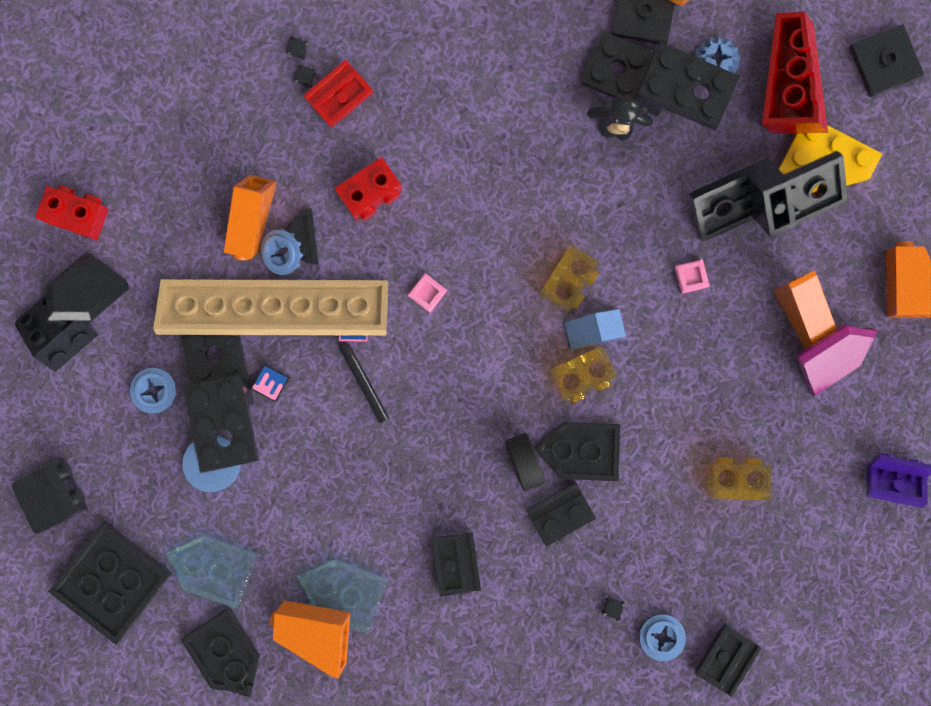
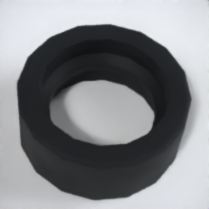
M523 433L506 439V447L523 491L545 484L540 463L528 434Z

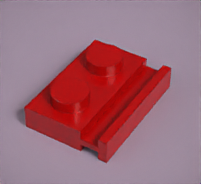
M345 60L303 96L332 129L374 92L359 73Z

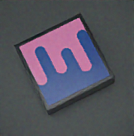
M264 364L251 389L277 403L290 377Z

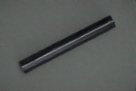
M350 344L341 347L340 351L379 423L388 420L389 416Z

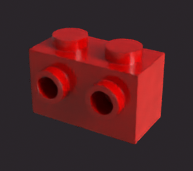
M381 157L337 186L335 190L354 219L357 221L361 218L364 221L372 217L377 212L375 208L384 202L386 205H389L400 197L399 192L402 191V186L383 157Z
M58 185L57 189L46 186L35 218L52 226L97 241L109 210L101 205L102 200L85 194L84 198L75 196L74 190L62 185Z

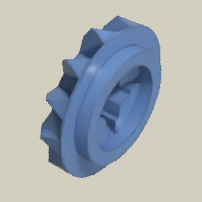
M717 36L715 38H707L699 45L695 57L717 66L716 60L711 59V57L715 55L716 50L719 48L720 56L726 59L721 61L719 67L732 73L736 72L741 58H739L738 47H735L730 39L726 40Z
M285 229L273 230L264 237L261 244L263 262L269 270L276 274L286 275L292 273L300 266L299 261L303 256L299 248L301 243L296 241L293 233H288ZM281 248H288L287 253H285L283 256L275 255L279 253L278 251H280Z
M148 368L142 370L134 377L131 383V399L134 405L143 412H163L172 405L177 395L176 382L168 372L162 369ZM151 382L154 386H164L157 393V399L153 395L143 396L144 393L151 389Z
M656 614L650 619H646L643 627L640 629L639 642L644 652L650 658L657 661H669L676 658L682 652L686 642V634L682 624L670 615ZM665 628L666 635L673 641H663L659 647L658 639L651 634L661 633L662 629Z

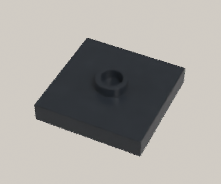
M618 0L612 35L658 45L660 42L667 44L675 3L669 0Z
M904 24L852 43L849 46L870 98L920 79L925 75Z

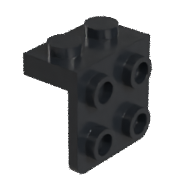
M44 295L16 320L15 327L32 356L56 372L96 338L98 333L90 324L78 323V320H60V323H47V306Z
M64 458L50 459L41 464V469L12 484L14 494L34 533H42L88 509L85 503V496L81 489L77 487L72 469Z

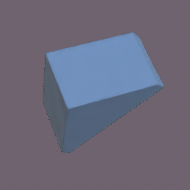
M619 309L594 313L564 323L571 350L626 337Z

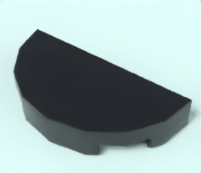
M309 208L298 213L299 215L288 226L287 232L293 233L296 241L301 243L299 248L303 256L300 260L308 264L319 265L313 210Z

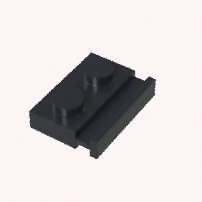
M576 482L526 509L546 547L596 520Z
M473 532L432 538L440 597L481 591Z
M723 624L694 673L730 697H733L762 647L726 624Z

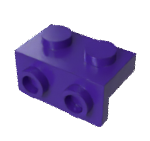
M891 454L877 455L867 465L866 497L924 508L928 504L927 478L931 475V465L924 464L920 460L896 458Z

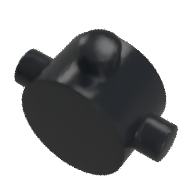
M291 37L289 50L286 51L287 55L304 60L306 58V47L309 46V42Z
M301 64L298 66L296 78L293 80L295 84L300 83L311 88L317 71Z
M611 596L607 597V602L604 606L605 610L601 611L602 615H608L611 618H615L616 621L621 620L623 607L626 606L625 602H619L612 599Z

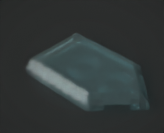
M206 535L166 553L177 572L178 580L183 590L238 609L241 604L258 555Z
M337 559L298 576L310 601V605L350 612L349 627L369 634L389 579Z

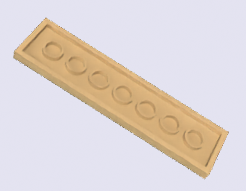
M161 279L153 329L156 335H387L388 280Z

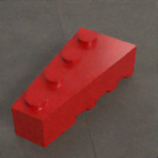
M805 11L776 13L762 125L772 134L828 133L813 22Z

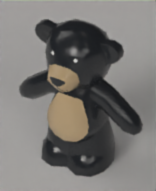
M627 94L619 95L613 98L611 102H603L602 107H594L587 111L589 118L600 119V133L607 139L614 136L620 140L629 139L633 132L634 122L645 127L652 126L653 119L646 115L648 114V108L641 107L638 100Z

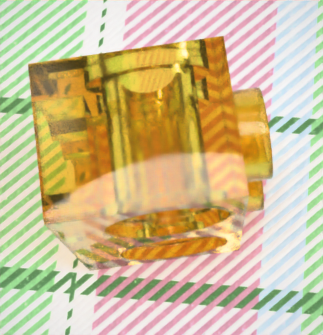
M570 244L539 296L566 313L571 308L577 310L585 295L581 294L586 284L592 286L600 273L596 270L600 262ZM572 263H583L586 273L581 276L575 275L571 269ZM558 286H567L571 291V297L567 300L560 299L556 294Z
M603 345L549 370L562 401L569 399L571 404L586 398L585 391L594 387L599 392L612 386L611 379L617 377ZM594 362L601 364L604 372L600 378L592 377L589 372V367ZM567 374H572L577 378L578 386L575 390L571 391L564 387L563 379Z
M716 458V463H707V497L712 499L771 501V466L762 465V459L745 458L744 464H733V458ZM726 470L730 474V481L727 485L722 486L718 481V476L722 471ZM755 471L758 474L759 480L755 486L751 487L747 482V477L751 472Z

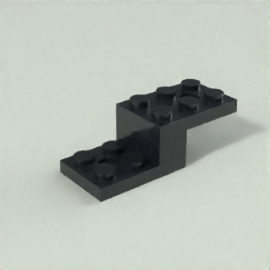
M603 31L583 76L581 85L612 98L624 94L633 96L639 101L641 107L648 108V113L657 117L663 108L716 131L740 76L660 42L654 53ZM613 62H620L624 65L625 72L622 75H615L611 72L610 65ZM699 85L706 87L709 93L708 98L700 99L696 97L694 87Z
M837 150L786 174H783L768 158H765L690 192L689 198L699 239L702 242L708 241L753 219L772 237L848 202L844 156ZM820 184L817 188V191L812 193L814 187ZM726 202L723 209L716 211L720 204Z
M181 335L190 385L184 386L183 390L200 473L260 461L249 405L254 404L241 335ZM217 346L222 351V357L218 362L212 363L208 359L207 353L211 347ZM221 430H227L232 435V441L226 447L221 446L217 441V435Z

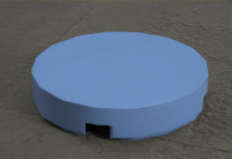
M217 436V441L221 446L226 447L231 443L230 440ZM193 442L188 446L183 456L182 468L186 479L193 487L203 492H217L227 488L236 480L241 465L200 473Z

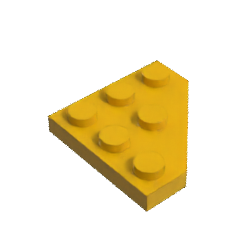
M827 125L828 133L796 134L778 168L783 174H786L838 150L844 156L846 186L870 179L882 153ZM820 184L814 187L812 193L817 191V188Z

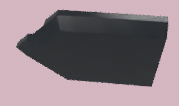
M85 253L45 285L47 323H60V320H78V323H91L127 292L130 287L124 278L91 253Z
M562 422L534 448L561 479L619 480L620 424Z
M229 607L180 640L211 689L226 690L251 697L260 654Z

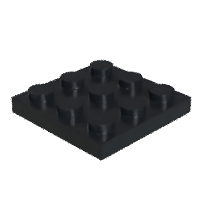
M105 521L100 524L48 592L117 645L169 580L172 573Z

